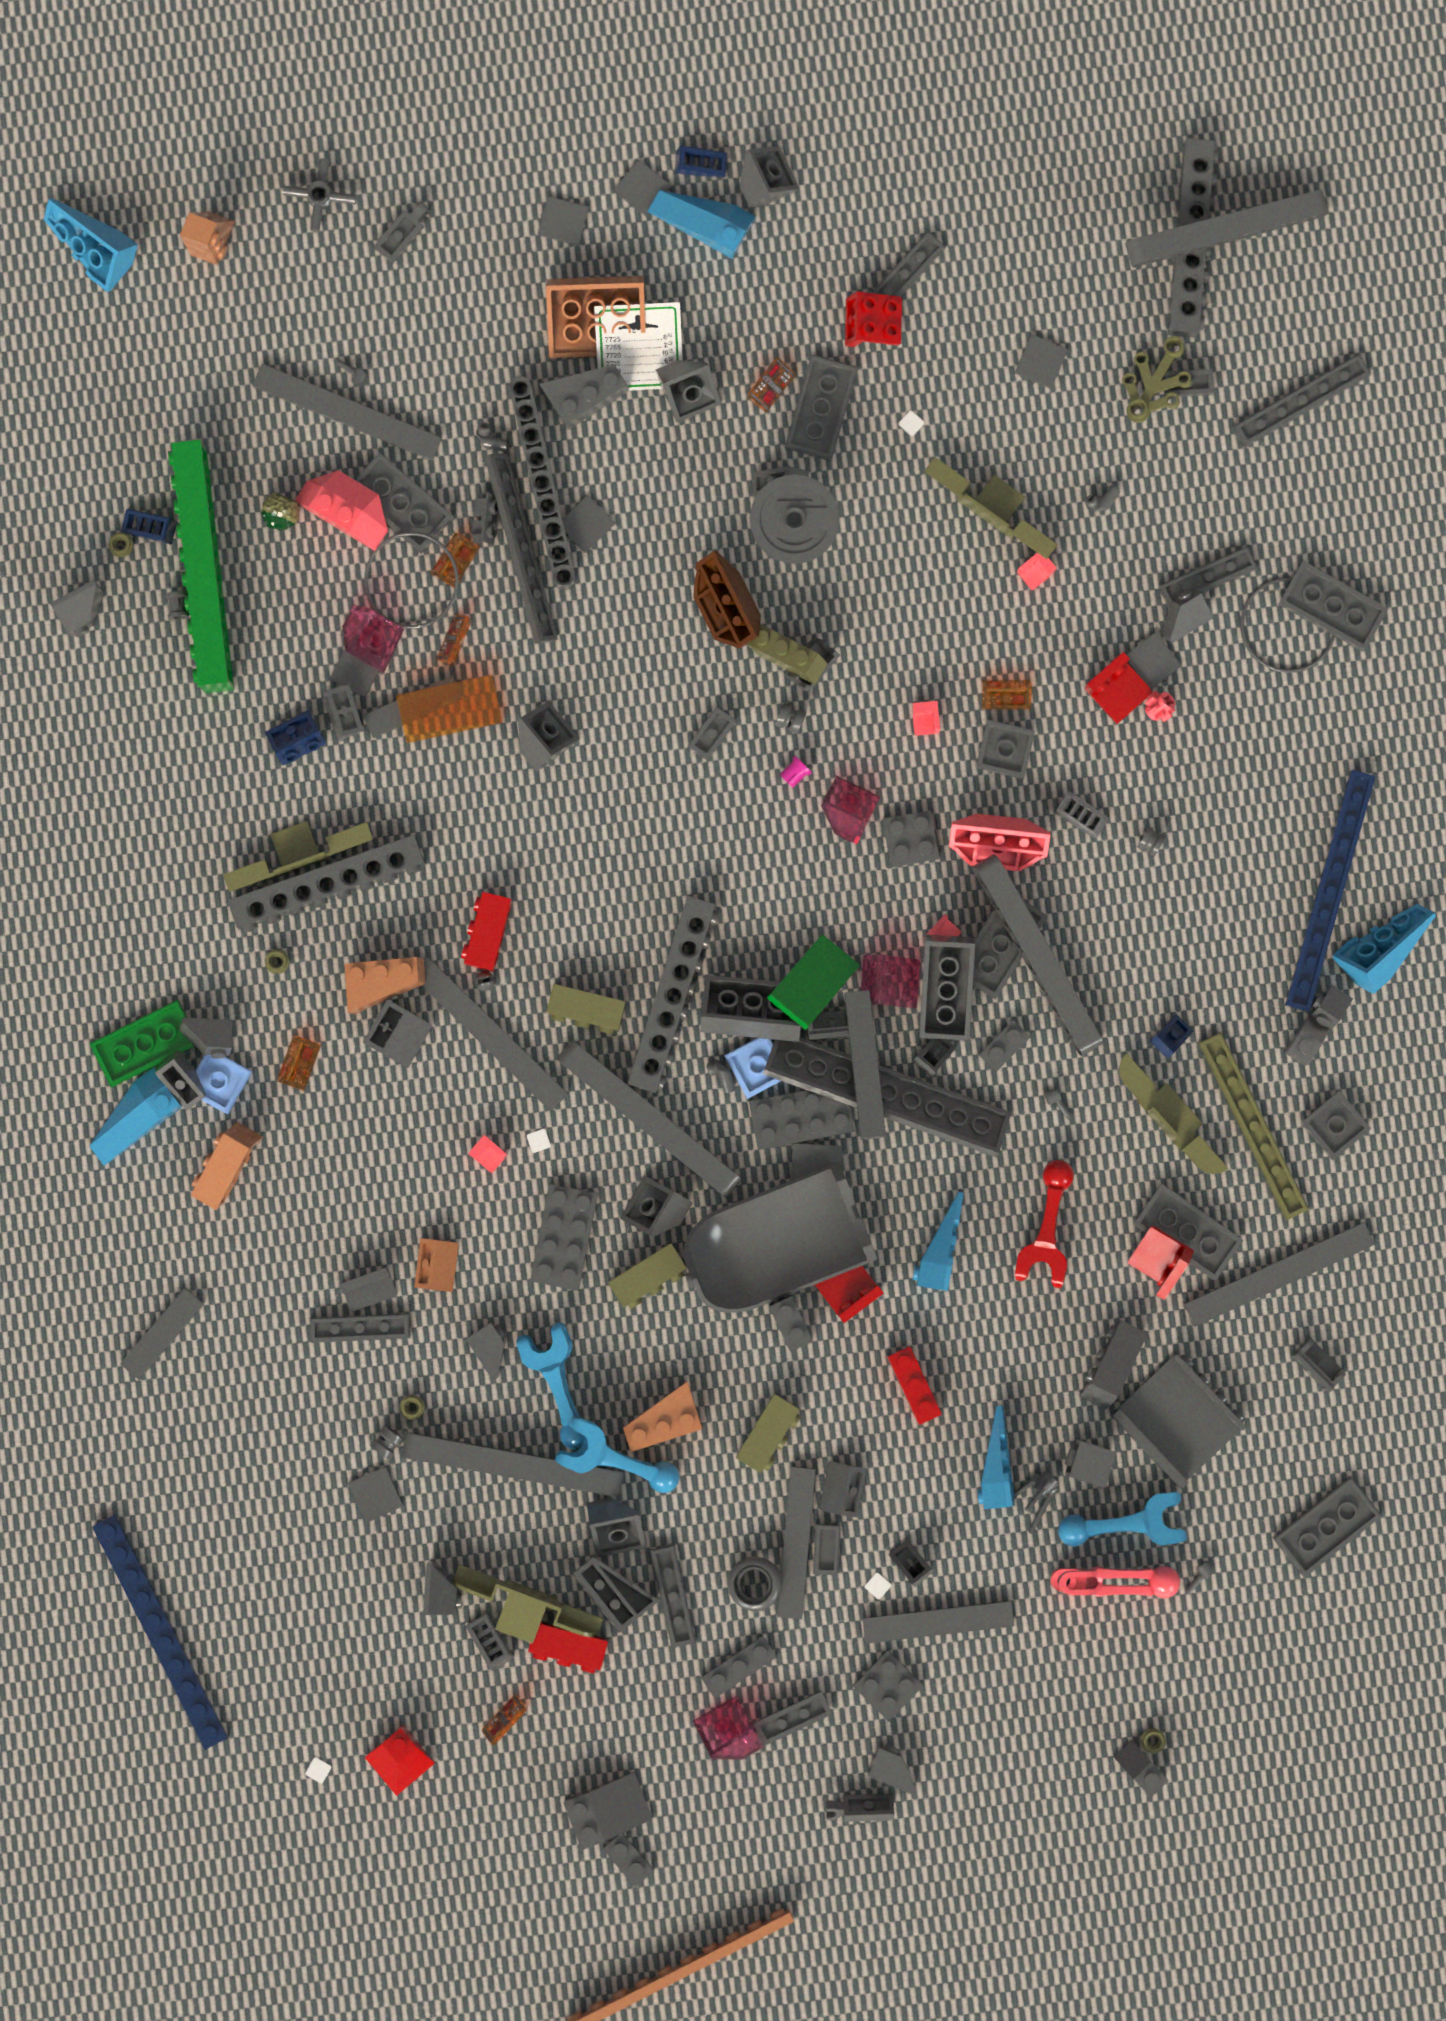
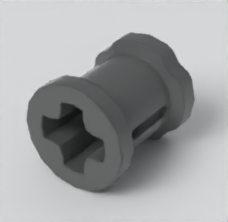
M175 591L165 594L169 602L170 613L167 615L168 619L180 620L190 617L189 612L186 611L184 596H188L187 592Z

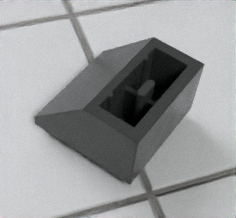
M387 999L363 1043L404 1067L409 1068L432 1025Z

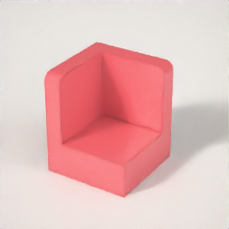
M1036 553L1018 568L1017 573L1028 587L1034 590L1053 575L1057 567L1049 558L1045 559Z
M938 701L913 703L914 734L916 736L939 734Z
M944 914L926 935L959 936L961 931Z
M483 1135L468 1153L491 1173L508 1156L486 1135Z

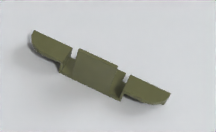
M936 457L933 458L924 470L926 474L956 494L958 502L1013 540L1016 537L1045 559H1048L1058 545L1023 519L1014 531L1009 528L1010 525L1007 522L1026 497L996 475L992 476L974 500L967 494L964 496L970 488V481Z
M308 821L270 834L282 867L273 870L271 873L268 862L264 859L223 874L229 892L261 880L267 878L272 880L336 856L335 853L371 841L373 838L368 824L365 822L325 837L330 851L319 853Z
M1127 1053L1124 1054L1119 1066L1120 1078L1124 1085L1137 1098L1136 1101L1179 1150L1184 1152L1203 1172L1218 1174L1229 1169L1200 1135L1197 1136L1194 1131L1203 1123L1169 1084L1166 1083L1157 1091L1155 1084Z
M458 1564L452 1581L459 1589L491 1602L495 1597L497 1589L509 1592L495 1630L532 1644L546 1607L558 1611L553 1625L582 1636L596 1637L604 1619L561 1603L554 1596L506 1579V1581L500 1580Z

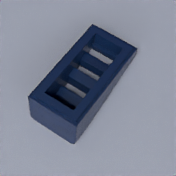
M680 145L676 151L674 173L725 178L727 153ZM685 156H688V165L684 164ZM694 157H698V166H694ZM705 158H708V168H704ZM714 159H718V169H713Z
M126 509L121 533L171 545L177 521L169 517ZM136 516L138 517L135 530H132L134 517ZM144 519H147L144 532H142ZM154 521H156L157 523H156V527H155L154 534H151V533H152V529H153V525H154Z

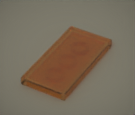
M492 674L396 695L406 743L503 723Z

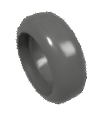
M760 1556L746 1557L737 1562L730 1571L728 1578V1589L733 1601L742 1609L752 1612L762 1611L774 1605L780 1597L783 1586L782 1577L777 1566L770 1560ZM748 1570H760L768 1578V1591L763 1597H749L742 1589V1577Z

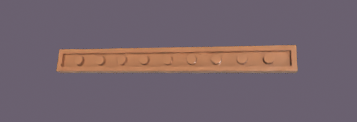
M780 1908L770 1914V1919L761 1922L760 1919L747 1926L748 1930L740 1934L738 1931H735L725 1937L726 1941L718 1945L715 1942L702 1949L703 1953L695 1957L693 1954L687 1955L680 1960L681 1964L673 1968L668 1965L657 1971L658 1975L649 1980L648 1977H644L634 1983L636 1987L628 1991L625 1988L620 1989L612 1994V1999L606 2002L603 1999L589 2006L591 2010L583 2014L580 2011L568 2016L567 2020L600 2021L793 1923L794 1917L790 1909L784 1911L783 1908Z

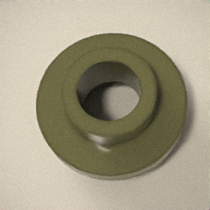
M116 533L110 538L108 547L114 556L126 557L133 550V541L125 533ZM119 542H125L123 549L117 548Z
M272 950L265 957V966L273 974H281L289 967V957L282 950ZM277 957L282 960L280 966L273 965V960Z
M408 1395L400 1403L401 1414L410 1420L419 1418L425 1409L423 1400L417 1395ZM414 1402L417 1405L415 1412L408 1410L409 1403Z
M1150 1728L1143 1732L1140 1742L1146 1752L1156 1754L1163 1750L1166 1739L1159 1729ZM1151 1736L1157 1737L1155 1745L1148 1743Z

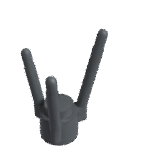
M1046 1471L1041 1475L1036 1473L1030 1481L1014 1491V1497L1016 1498L1036 1484L1033 1488L1037 1493L1025 1507L1026 1511H1029L1041 1496L1046 1497L1029 1529L1030 1534L1034 1532L1052 1497L1057 1493L1055 1488L1059 1485V1482Z

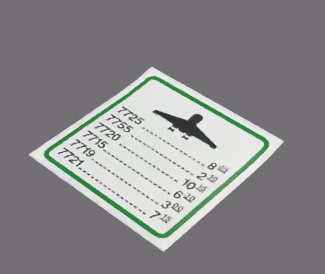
M680 302L645 304L646 333H641L640 304L630 305V311L624 317H616L612 314L610 306H605L606 309L603 316L595 318V323L603 324L607 333H604L601 326L595 325L598 368L615 364L626 381L629 390L662 389L656 369L677 360L683 361ZM613 305V310L617 314L625 313L628 308L627 305ZM594 306L595 315H599L603 311V306ZM617 322H625L630 326L631 333H629L628 328L625 325H618L615 327L614 333H612L611 331L612 327Z

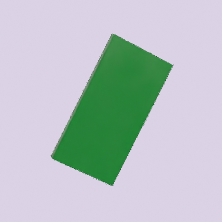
M822 934L767 999L806 1030L859 968L860 964Z
M179 1000L173 1001L89 1043L111 1088L159 1065L177 1050L183 1053L195 1047L179 1031L182 1018H188Z

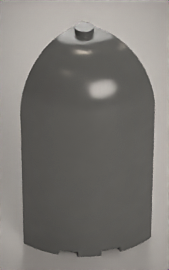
M839 1162L708 1214L692 1228L684 1245V1260L689 1271L685 1274L689 1287L695 1286L698 1296L706 1306L726 1313L755 1309L877 1260L874 1248L859 1216Z

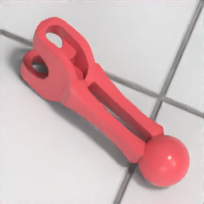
M1100 1566L1091 1569L1058 1568L1052 1572L1050 1577L1051 1585L1055 1590L1069 1595H1095L1096 1597L1107 1595L1152 1596L1154 1594L1159 1598H1169L1175 1595L1180 1587L1178 1573L1168 1566H1160L1154 1570L1151 1568L1114 1569ZM1070 1578V1583L1066 1585L1067 1579ZM1140 1578L1148 1579V1585L1103 1584L1102 1581L1103 1579Z

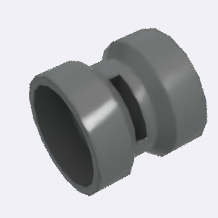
M784 703L775 726L789 728L790 732L798 735L807 712L801 709L794 710L791 705Z
M384 1425L380 1430V1437L374 1439L370 1447L390 1460L394 1455L395 1447L400 1446L404 1438Z

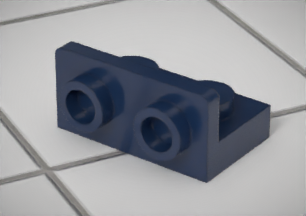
M309 710L265 732L281 765L294 762L297 758L325 745V741Z

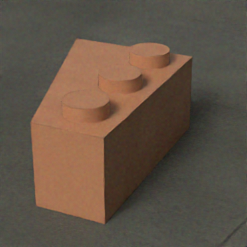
M200 211V213L189 212L180 236L191 256L218 265L219 260H223L227 253L228 246L226 243L235 221L210 211Z
M418 957L344 964L348 1013L355 1015L374 1005H379L387 999L399 996L426 984L424 959Z
M239 1122L235 1123L226 1132H220L213 1144L216 1146L213 1154L209 1153L202 1164L205 1167L202 1175L198 1173L191 1185L194 1187L191 1196L215 1210L221 1207L237 1182L238 1175L244 1164L250 1160L251 1156L249 1155L253 1147L260 1143L263 1136Z
M688 1381L623 1428L630 1452L702 1430Z

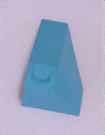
M659 190L648 210V213L731 259L734 258L756 218L755 215L735 204Z
M53 198L48 199L44 221L61 242H66L71 248L73 258L76 261L80 260L86 267L85 273L105 291H111L133 265L138 244L121 231Z
M1416 904L1391 917L1390 923L1380 928L1377 925L1371 928V933L1358 939L1356 936L1350 939L1332 957L1357 986L1375 994L1393 977L1436 917V914Z
M155 1067L133 1082L89 1147L104 1166L183 1107L157 1077Z
M957 1192L920 1260L919 1266H914L912 1280H916V1286L948 1291L954 1259L951 1255L956 1245V1227L959 1225L964 1193Z
M1003 1406L996 1407L981 1482L982 1489L977 1490L979 1504H983L984 1509L1015 1506Z

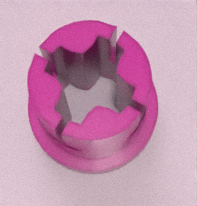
M796 756L792 758L793 761L779 774L792 788L806 775L809 776L812 773Z

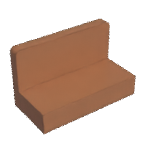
M420 1238L414 1288L453 1291L458 1243Z

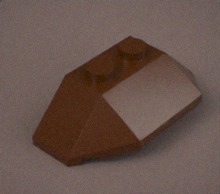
M717 551L711 552L696 563L693 598L714 640L741 649L759 637L761 614L740 572Z

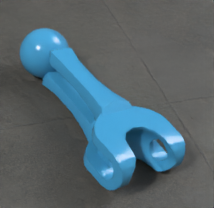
M557 1322L551 1327L553 1344L548 1351L537 1349L529 1335L518 1336L516 1343L523 1364L530 1369L541 1372L554 1395L563 1425L560 1430L562 1443L571 1450H579L583 1445L584 1438L569 1423L573 1416L580 1417L571 1397L565 1373V1361L571 1354L573 1344L566 1326L562 1322Z
M577 1416L571 1418L569 1425L576 1432L582 1434L584 1438L583 1445L578 1451L573 1453L559 1451L554 1460L561 1466L578 1473L588 1472L598 1465L616 1467L646 1479L652 1489L659 1493H668L677 1487L680 1475L674 1464L668 1461H660L653 1465L651 1462L641 1461L622 1454L606 1444L603 1431L594 1422Z
M1178 1492L1155 1494L1146 1502L1142 1511L1133 1515L1114 1519L1086 1521L1082 1516L1072 1514L1064 1517L1058 1526V1534L1062 1542L1073 1547L1084 1544L1088 1537L1113 1532L1145 1533L1152 1542L1160 1546L1181 1543L1188 1539L1185 1530L1169 1529L1162 1520V1512L1166 1508L1176 1506L1182 1501L1181 1494Z

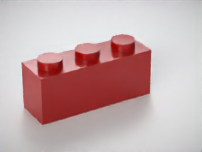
M482 892L481 897L477 896L474 905V911H477L475 921H470L467 932L468 935H471L469 945L464 944L461 958L465 959V965L490 972L495 971L513 902L512 899Z
M907 1346L886 1356L918 1425L942 1415L911 1347Z
M541 1622L533 1644L530 1643L528 1652L533 1653L532 1658L547 1661V1657L556 1659V1664L571 1667V1664L581 1666L580 1670L595 1673L596 1670L601 1671L609 1639L599 1636H582L555 1625Z

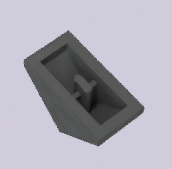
M932 1038L913 1062L932 1077L956 1047L947 1039Z
M908 1539L888 1554L914 1587L934 1572Z

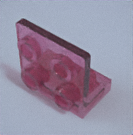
M880 954L864 955L861 991H870L871 1005L917 1008L920 960Z

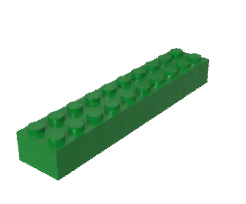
M201 440L171 443L172 451H168V459L175 474L171 475V485L177 495V499L173 500L175 514H178L180 523H176L177 536L181 538L183 547H179L180 561L183 562L185 571L182 572L183 586H186L188 596H184L186 611L189 610L191 620H187V628L194 644H190L191 658L196 663V668L193 669V680L204 693L234 690L208 453Z

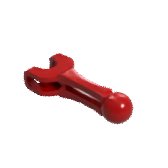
M1054 1160L1045 1166L1042 1173L1043 1182L1048 1188L1041 1229L1035 1242L1024 1247L1018 1253L1015 1278L1016 1281L1021 1282L1026 1280L1031 1266L1036 1262L1043 1261L1048 1263L1052 1269V1285L1055 1288L1061 1289L1064 1285L1068 1262L1065 1255L1057 1248L1056 1225L1060 1202L1064 1190L1068 1189L1073 1183L1074 1171L1067 1162Z

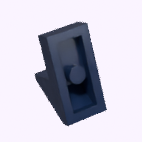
M1176 1014L1150 1039V1042L1165 1057L1169 1058L1194 1031Z

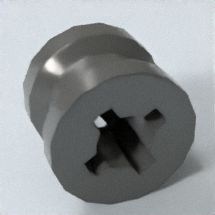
M1148 826L1137 848L1140 850L1146 849L1151 856L1155 857L1166 835L1163 833L1157 834L1152 827Z

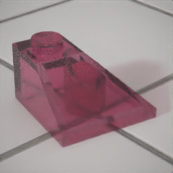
M352 605L342 626L345 652L384 673L404 629L368 607Z
M836 776L821 807L834 833L844 840L857 845L880 796Z
M736 1696L693 1720L712 1759L743 1760L764 1747Z

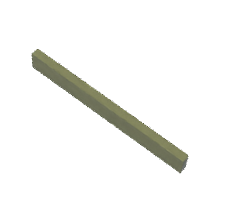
M1220 1032L1199 1042L1198 1045L1285 1220L1287 1221L1309 1210L1222 1033Z

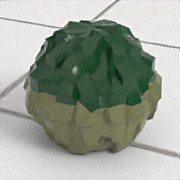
M273 492L262 502L261 514L268 528L277 529L282 532L295 526V523L300 518L298 515L300 509L298 502L295 500H290L287 496L277 495V493Z

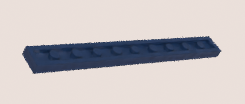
M1355 770L1350 771L1285 1002L1287 1007L1310 1012L1376 776Z
M116 1514L92 1526L204 1749L206 1750L227 1739L228 1735Z

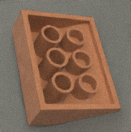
M644 276L546 279L549 358L597 357L595 325L601 326L604 333H607L603 324L595 323V318L603 316L606 309L605 306H610L612 314L616 317H624L629 313L630 305L640 304L641 333H646ZM613 305H627L628 308L625 313L617 314L613 310ZM594 306H603V311L599 315H595ZM617 322L616 324H614L611 331L612 333H614V329L616 326L625 325L628 328L629 333H631L630 326L625 322Z

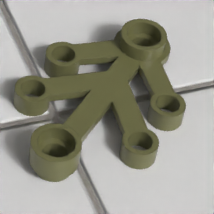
M1171 336L1165 340L1164 349L1166 354L1153 376L1149 369L1150 359L1147 353L1139 352L1135 355L1134 362L1140 370L1145 386L1141 397H1139L1136 388L1138 384L1136 375L1126 373L1123 376L1122 382L1128 390L1131 401L1127 406L1126 413L1132 422H1144L1149 418L1151 412L1165 407L1170 409L1177 408L1180 404V399L1175 392H1169L1164 398L1151 401L1156 393L1177 386L1187 388L1191 385L1192 378L1187 371H1182L1177 376L1163 380L1174 359L1180 357L1184 352L1185 347L1180 337ZM1174 346L1179 347L1176 352H1172L1171 349ZM1140 358H1146L1144 363H1138ZM1182 377H1188L1186 382H1180ZM1129 378L1134 379L1131 384H1127L1126 381ZM1170 398H1176L1174 403H1168ZM1137 409H1143L1141 414H1135Z

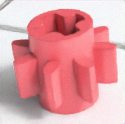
M1156 690L1145 701L1146 714L1152 720L1157 721L1161 718L1165 722L1173 716L1175 700L1169 693L1162 692L1159 694Z

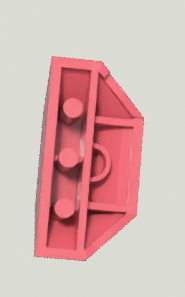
M339 470L308 480L295 499L301 507L374 551L388 532L379 494Z
M974 814L952 822L949 847L955 850L970 866H974L995 854L1005 870L1021 871L1038 860L1047 857L1051 834L1027 819Z

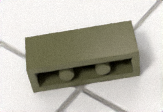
M760 624L759 637L747 644L758 656L813 684H816L827 666V662L819 653Z
M553 984L546 1013L551 1015V1020L565 1023V1020L569 1019L575 1021V1026L589 1029V1025L599 1027V1032L613 1035V1031L619 1032L626 1001Z
M672 1243L614 1278L608 1284L623 1308L629 1306L632 1309L643 1302L642 1296L647 1293L653 1296L663 1290L662 1284L671 1279L672 1283L684 1277L683 1271L687 1267Z
M774 1393L735 1458L759 1473H762L764 1469L769 1471L775 1461L772 1455L776 1448L780 1450L783 1448L789 1438L785 1435L789 1427L794 1429L800 1420L801 1415L798 1414L800 1409Z

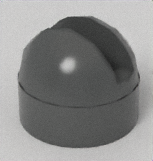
M480 972L475 978V985L481 991H489L495 985V978L490 972ZM490 977V982L479 984L478 980Z

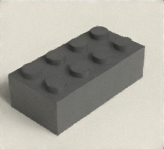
M925 935L920 1038L969 1040L975 937Z
M706 975L700 1032L799 1042L801 1026L767 999L780 982Z

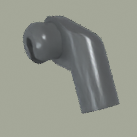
M713 1060L714 1062L706 1065L710 1076L718 1074L724 1093H731L736 1090L731 1072L721 1061Z

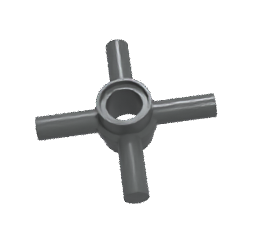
M320 158L317 181L311 183L308 188L285 185L283 187V195L307 198L309 204L313 206L310 231L313 232L320 231L322 210L327 208L331 202L356 205L357 195L332 192L331 187L326 184L330 161L326 158ZM318 191L326 192L325 197L322 199H315L314 194Z

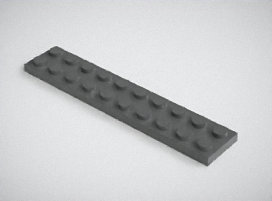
M799 1037V1042L774 1041L763 1075L857 1108L851 1055ZM878 1065L884 1118L997 1158L1012 1112Z

